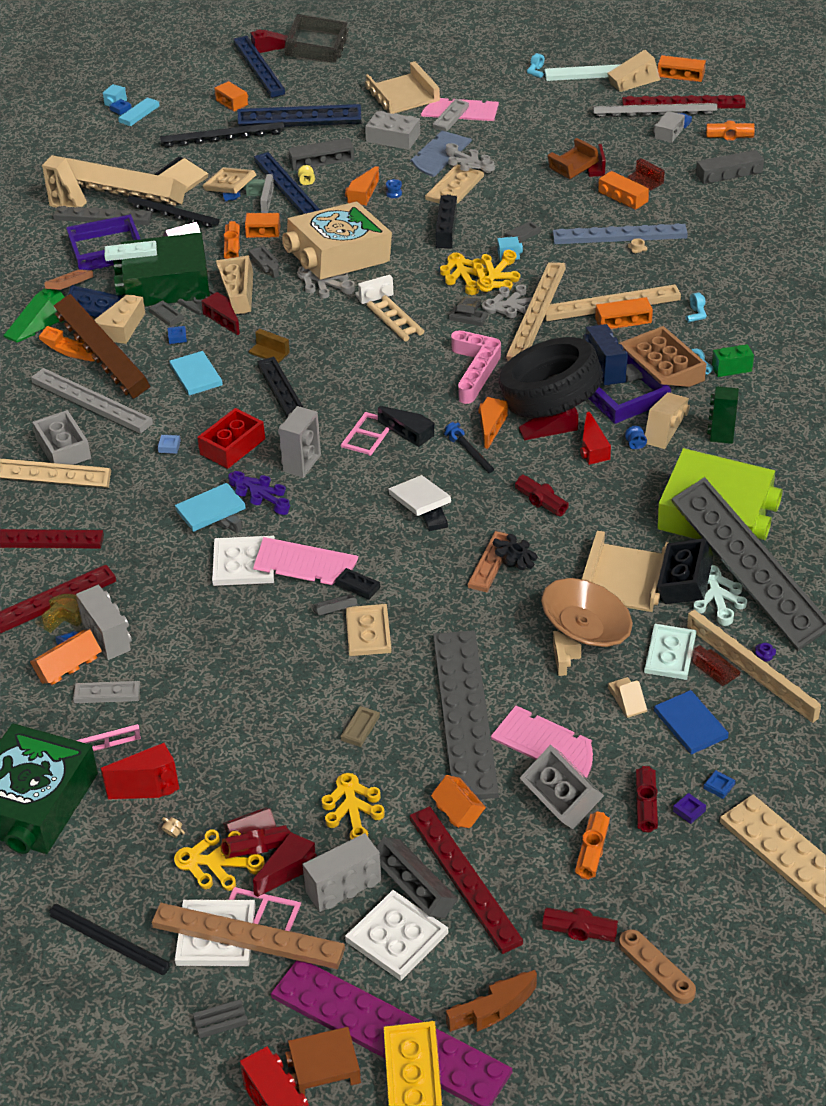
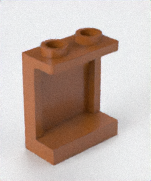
M578 138L574 139L575 147L563 155L559 156L553 152L547 155L549 168L569 179L599 162L597 148Z
M348 1027L288 1041L289 1051L285 1052L288 1068L293 1067L294 1073L291 1076L296 1084L295 1089H298L299 1093L302 1092L305 1095V1089L348 1078L351 1086L361 1083L360 1068Z

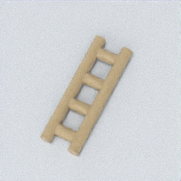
M384 295L379 303L374 304L372 301L367 303V307L405 342L409 340L408 335L415 332L419 335L424 334V330L388 296ZM389 307L392 310L383 312L381 309ZM396 315L400 317V319L395 321H392L390 319L391 317ZM406 323L410 326L404 330L399 327Z

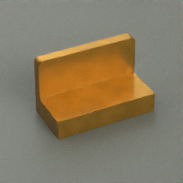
M258 329L255 332L257 344L249 350V354L263 359L275 357L279 363L290 353L289 339Z

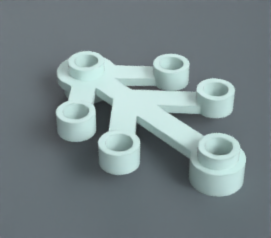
M712 565L708 580L710 589L705 594L704 600L694 602L693 610L704 613L706 605L714 598L718 610L716 620L720 625L728 626L733 623L734 612L726 608L723 598L733 602L737 609H745L747 599L737 596L742 592V585L739 582H733L721 576L720 569ZM719 584L728 587L729 591L719 587Z

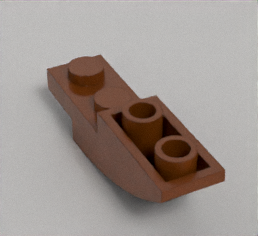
M536 971L522 972L513 978L499 980L489 986L488 996H480L471 1002L454 1005L446 1010V1024L449 1031L451 1032L474 1024L478 1032L512 1014L536 989Z

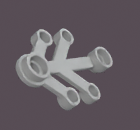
M446 144L445 152H447L448 156H451L448 159L449 165L455 166L458 162H461L460 170L462 171L478 168L482 169L485 173H491L495 170L494 161L490 160L489 155H481V160H478L477 150L471 149L469 150V155L458 151L459 146L457 144Z
M303 266L299 267L297 276L305 281V292L307 293L315 292V285L311 279L317 281L321 298H328L330 296L329 289L326 288L325 284L341 289L346 295H350L355 291V283L352 280H348V273L320 280L309 269L303 268Z
M517 285L516 292L506 301H502L503 298L509 296V288L501 287L499 294L494 299H487L482 303V308L488 314L499 312L509 318H514L517 316V311L525 315L529 307L526 304H530L533 297L519 299L522 295L526 294V286Z

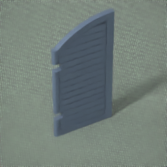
M441 131L435 136L436 139H432L410 161L421 172L435 177L448 164V159L451 157L445 152L446 144H457L459 146L458 151L461 152L472 139Z

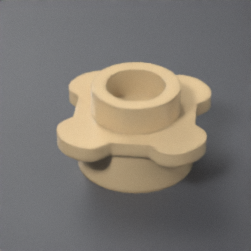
M636 238L628 244V248H631L633 253L647 251V246H645L643 239Z
M165 817L162 818V821L165 823L161 829L175 838L180 833L185 834L181 829L182 823L172 817L169 820Z

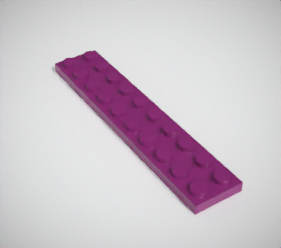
M296 960L271 992L272 999L330 1030L348 1027L353 1042L385 1059L384 1027L423 1022L311 963ZM436 1029L441 1089L473 1106H491L511 1076L513 1068Z

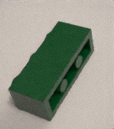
M716 386L715 394H711L710 405H714V408L709 409V420H712V424L708 423L707 435H711L710 442L733 444L739 388Z

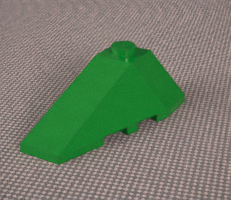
M44 288L10 326L4 337L18 343L34 336L37 331L45 329L47 326L51 327V325L58 322L60 324L64 321L60 322L55 316L56 310L53 305L65 298V296L56 289Z

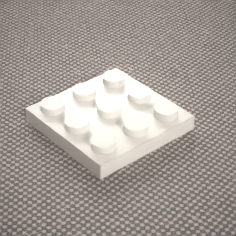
M275 536L215 538L213 586L274 583L273 569L269 573L254 570L253 567L263 537L275 539Z
M392 890L345 936V941L401 981L448 934V927L434 917L428 916L422 909Z
M183 900L182 908L254 923L255 900ZM178 934L175 963L176 966H249L251 950Z

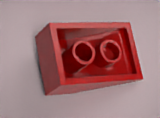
M165 743L101 767L108 799L160 798L179 790L175 761Z

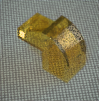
M61 594L49 600L51 608L41 616L44 630L50 633L63 621L76 627L82 623L77 598L74 594Z

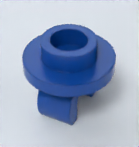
M452 422L445 427L444 435H449L450 441L455 442L457 440L455 434L461 437L465 433L459 428L461 426L459 422Z

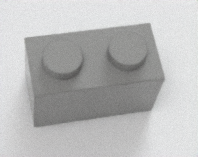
M667 111L654 126L655 139L672 143L684 128L685 115Z

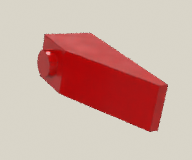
M586 412L580 453L581 457L586 459L589 465L610 460L611 445L592 414Z

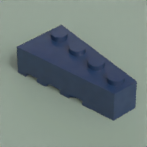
M607 324L586 327L583 339L592 344L596 351L603 371V384L625 383L627 351H622V344H618L617 337H614L612 330Z

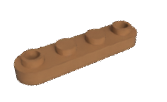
M626 930L621 934L619 940L620 949L675 1002L688 1004L694 1000L696 993L695 984L650 941L636 930Z

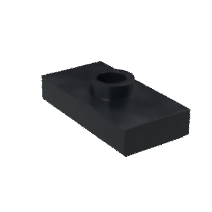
M441 507L422 514L428 531L448 528V522Z
M348 568L335 579L336 586L369 600L380 589V582Z

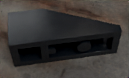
M384 406L378 407V422L412 444L420 447L434 437L435 423L425 416Z

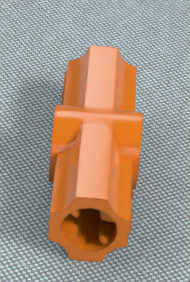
M726 121L724 124H707L706 138H725L726 140L753 138L755 126L754 123H735L734 121Z
M229 221L225 225V259L239 257L240 225L235 221Z
M596 811L594 814H590L586 832L583 834L582 847L575 873L584 879L589 880L596 876L600 857L603 854V846L610 823V818L603 812Z

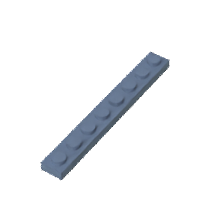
M679 223L674 225L610 226L606 228L592 227L553 230L554 244L632 241L636 238L643 240L687 238L688 233L686 225Z

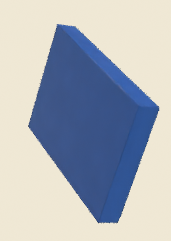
M692 690L654 706V712L690 754H694L728 738L729 733Z

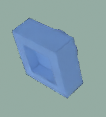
M161 435L158 452L177 453L181 442L180 436Z

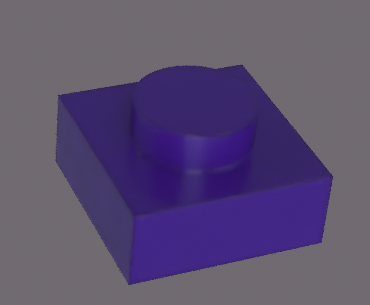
M689 793L673 806V812L690 824L706 811V805Z

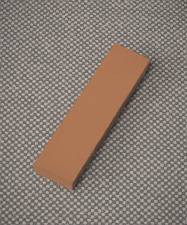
M80 269L46 281L45 289H64L92 278L93 271Z
M498 531L494 532L468 582V588L488 592L503 563L502 557L495 554L497 547L492 542L495 538L501 541H508L506 539L508 534Z

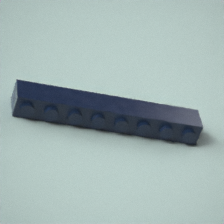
M361 104L238 109V125L242 127L283 122L284 127L362 124Z

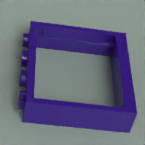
M131 214L66 227L68 240L80 270H94L114 266L113 260H105V250L80 255L76 245L77 241L126 231L130 232L132 240H140Z
M629 355L627 364L632 363L642 373L643 378L641 380L653 391L618 405L598 387L595 393L588 399L614 424L650 410L666 393H671L669 385L660 384Z

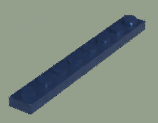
M248 36L234 38V45L271 97L284 95L285 88Z
M269 152L254 156L255 163L266 175H273L276 187L301 215L320 210Z

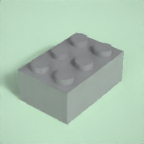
M376 111L365 126L366 142L410 150L420 135V118Z
M297 406L288 415L285 422L279 426L278 434L280 435L283 472L304 478L321 456L318 412Z
M68 410L32 422L36 440L51 463L74 465L91 459L88 440Z
M98 584L77 593L76 598L82 624L87 630H91L107 660L131 651L129 642H132V639L127 631L129 623L124 615H120L117 604H112L108 592L103 591Z
M552 745L520 777L552 813L571 829H574L604 797Z
M365 833L303 863L305 890L319 912L331 909L338 902L346 898H353L358 892L366 888H372L381 881L380 852Z

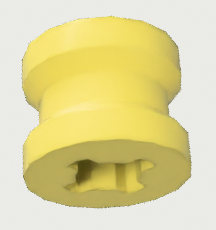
M303 165L298 169L301 184H313L315 175L312 167Z

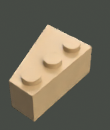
M666 393L650 408L645 432L646 444L662 449L666 448L684 416L688 415L690 405H688L689 398Z

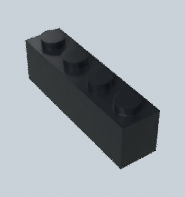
M450 194L440 196L435 231L436 248H453L457 217V196Z

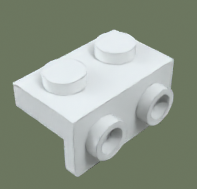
M386 275L358 283L359 291L356 292V297L361 304L381 299L384 295L392 296V276Z

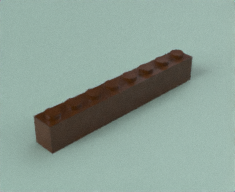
M71 294L53 305L56 310L55 316L60 322H65L64 326L69 332H74L73 336L79 343L83 342L82 346L86 352H91L95 362L102 364L100 366L106 374H111L110 378L116 385L118 383L121 385L120 389L125 395L129 394L134 399L151 387L142 372Z

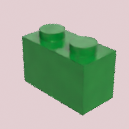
M748 344L715 349L712 356L713 370L717 377L752 372L754 354Z

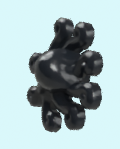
M513 534L506 536L508 541H501L497 538L493 540V545L497 547L495 554L502 557L505 566H516L519 570H525L526 567L529 569L534 567L535 564L532 561H536L538 555L528 550L530 547L528 541L521 540L520 543H517V537Z

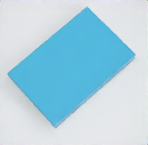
M203 351L169 361L170 367L188 395L223 385L222 379Z
M228 483L175 505L176 511L193 532L246 509L245 503L235 494V491Z

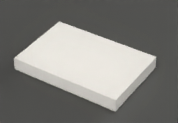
M422 475L389 488V494L417 516L451 502L450 495Z

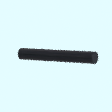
M463 436L458 438V442L488 473L494 471L491 464Z

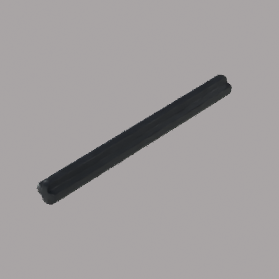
M54 904L49 911L52 918L161 975H165L170 969L168 961L59 904Z

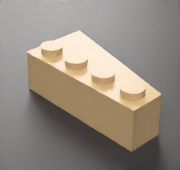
M249 255L216 260L220 278L235 314L251 312L253 269Z

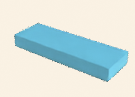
M147 97L118 117L119 122L132 126L160 106L159 101Z

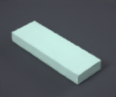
M156 241L105 246L106 261L157 255Z

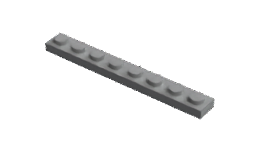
M716 103L593 106V113H596V116H606V113H612V116H621V113L636 115V112H642V115H652V112H658V115H665L667 111L675 113L688 111V114H698V111H704L705 114H710L717 110Z
M45 368L31 377L33 384L140 434L153 424L151 417Z

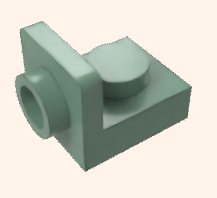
M265 179L250 180L243 187L246 190L247 196H262Z

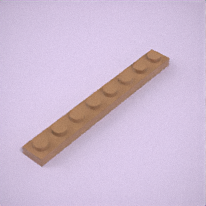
M160 903L152 920L153 928L334 969L339 968L345 951L344 943Z

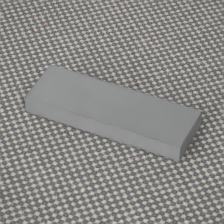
M455 99L433 123V128L447 132L469 108V103Z
M272 174L266 175L260 200L261 213H268L274 190Z
M140 681L75 683L73 700L74 703L139 701Z

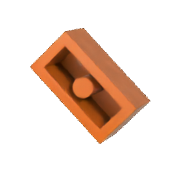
M228 81L214 88L216 101L232 111L248 105L247 92Z
M247 213L245 220L246 238L279 237V213Z
M446 775L431 795L437 802L436 806L438 809L445 812L449 817V822L458 828H471L486 808L463 780L455 776Z

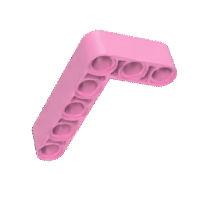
M459 330L451 335L452 351L457 354L474 357V360L458 384L459 401L469 404L476 399L500 360L501 342L496 338Z

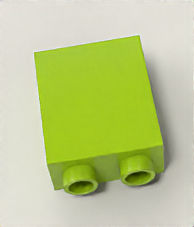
M683 448L659 501L658 529L694 539H703L672 503V498L705 477L758 539L766 540L772 518L765 515L767 510L778 511L783 489L774 487L775 470Z

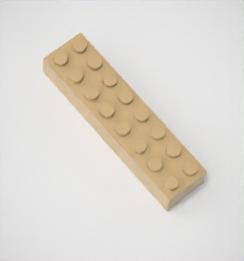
M66 158L78 184L82 188L90 189L92 187L100 192L107 190L111 194L118 195L122 193L126 197L130 195L145 200L148 198L152 199L153 202L161 203L163 201L172 206H176V204L182 205L186 185L174 178Z

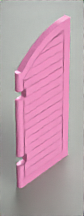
M440 98V101L427 105L422 111L421 116L439 118L453 101ZM462 100L469 103V108L459 119L494 121L499 102L486 101V103H482V101Z
M263 537L253 569L269 573L273 569L279 575L313 582L317 578L321 579L320 583L333 585L335 579L346 568L353 570L359 556Z
M515 706L491 735L492 740L535 760L552 745L586 778L590 773L593 760L592 740L582 735H579L576 739L573 737L575 732L538 715L533 719L530 717L532 712Z

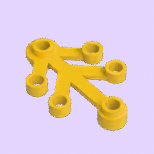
M505 250L502 255V261L495 269L491 262V256L483 254L480 260L481 263H475L472 269L479 278L476 283L478 289L483 292H489L493 288L508 287L510 291L513 286L512 282H518L521 275L517 271H502L507 265L515 262L516 253L512 250ZM483 265L486 266L488 276H485L483 272ZM495 279H510V281H509V280H504L503 282H501V281H494V280H495Z
M452 253L448 256L449 263L440 267V274L445 276V283L447 285H454L457 278L461 275L466 283L465 292L468 295H476L479 293L476 285L477 282L472 280L469 274L478 275L472 271L473 268L464 265L473 267L475 263H481V259L476 258L472 261L465 259L460 253ZM453 267H457V269L452 274H450V270ZM483 268L485 276H488L487 269Z
M344 773L337 778V788L333 793L322 797V807L325 810L334 809L336 802L345 793V801L335 812L328 813L325 816L327 827L335 828L339 825L342 817L349 811L353 828L350 832V840L360 836L357 834L362 835L365 833L368 836V831L361 825L358 809L371 815L374 820L383 819L385 812L382 805L376 804L372 806L355 797L354 792L367 797L369 802L376 803L381 798L380 790L377 787L367 788L359 784L356 775Z
M216 830L207 831L205 839L193 848H181L174 857L176 866L181 870H190L202 889L211 888L213 880L211 875L203 873L198 865H207L221 881L223 889L231 891L236 887V880L232 875H228L221 866L247 868L251 874H258L265 865L264 858L259 854L250 855L248 858L233 857L225 859V856L221 853L220 846L209 855H200L209 846L219 843L220 837ZM232 831L228 835V837L234 835H241V833L238 831ZM211 835L216 836L214 840L208 839ZM186 855H189V856H190V858H189L188 860H186V861L182 860V858H183L184 856H186ZM253 860H259L257 865L251 864ZM203 879H209L207 884L201 883ZM227 880H232V881H233V883H232L231 885H229V886H226V885H225V882H226Z

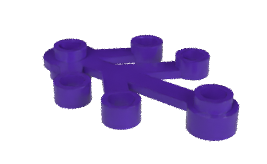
M240 471L229 473V484L236 487L235 494L246 496L249 489L250 503L261 505L262 499L265 498L275 504L273 510L281 515L289 513V500L286 498L278 499L271 495L283 496L286 490L285 486L276 484L274 488L269 487L271 478L265 475H261L257 479L246 477Z

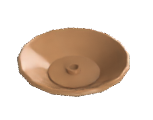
M565 578L553 581L544 589L541 602L545 615L558 630L569 638L586 645L609 647L621 644L630 636L633 622L629 610L616 595L605 587L588 580Z

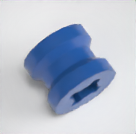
M391 179L386 182L387 197L398 198L402 195V190L400 189L402 183L400 180Z
M632 426L626 430L625 438L631 449H640L646 445L647 438L640 426Z

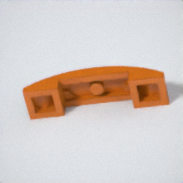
M47 326L39 335V339L61 354L86 361H95L91 356L92 353H87L83 348V343L63 337L62 330Z

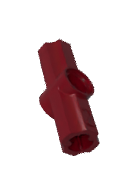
M524 474L518 477L515 489L529 497L531 504L536 505L537 508L543 506L559 517L565 514L569 503L554 494V490L549 484L544 483L540 485Z
M642 766L636 769L637 828L643 832H652L658 829L656 770L650 766Z
M286 825L246 831L242 835L223 838L220 845L221 853L227 859L246 854L255 855L268 852V849L279 848L291 832Z
M546 907L542 923V929L567 933L570 938L579 941H585L589 937L615 942L618 928V920L593 916L590 911L583 908H577L569 912Z

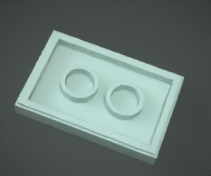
M654 624L644 673L687 680L696 630Z

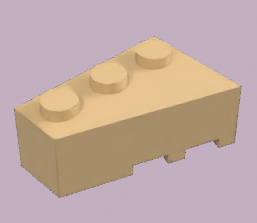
M643 50L608 72L611 85L619 92L660 80L655 58L646 50Z
M52 155L42 165L49 205L56 208L58 206L83 207L87 201L67 159Z
M135 295L124 296L96 318V323L114 342L127 344L145 314L143 297Z

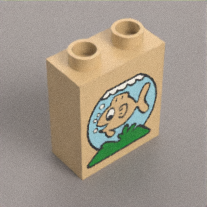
M357 201L290 217L287 220V232L282 236L285 250L288 253H293L300 260L303 268L309 269L320 280L390 261L392 232Z

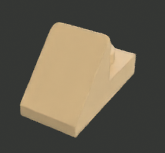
M553 631V648L558 676L567 675V667H571V659H581V644L559 631Z
M626 677L608 683V689L627 718L647 712L638 680L631 682Z

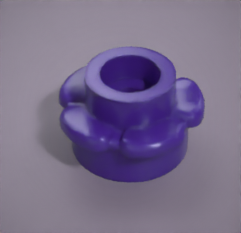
M769 643L758 644L755 647V654L762 661H770L776 655V649Z

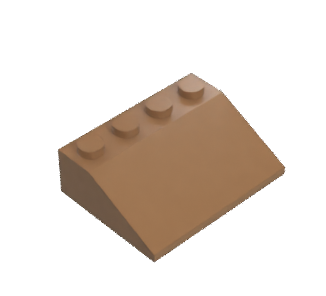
M664 326L619 343L622 344L623 350L627 351L628 355L660 384L691 387L705 381L707 363Z

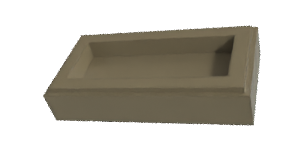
M360 706L342 733L341 741L361 747L378 721L380 712Z

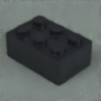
M706 538L667 543L657 589L665 604L705 599L714 556Z

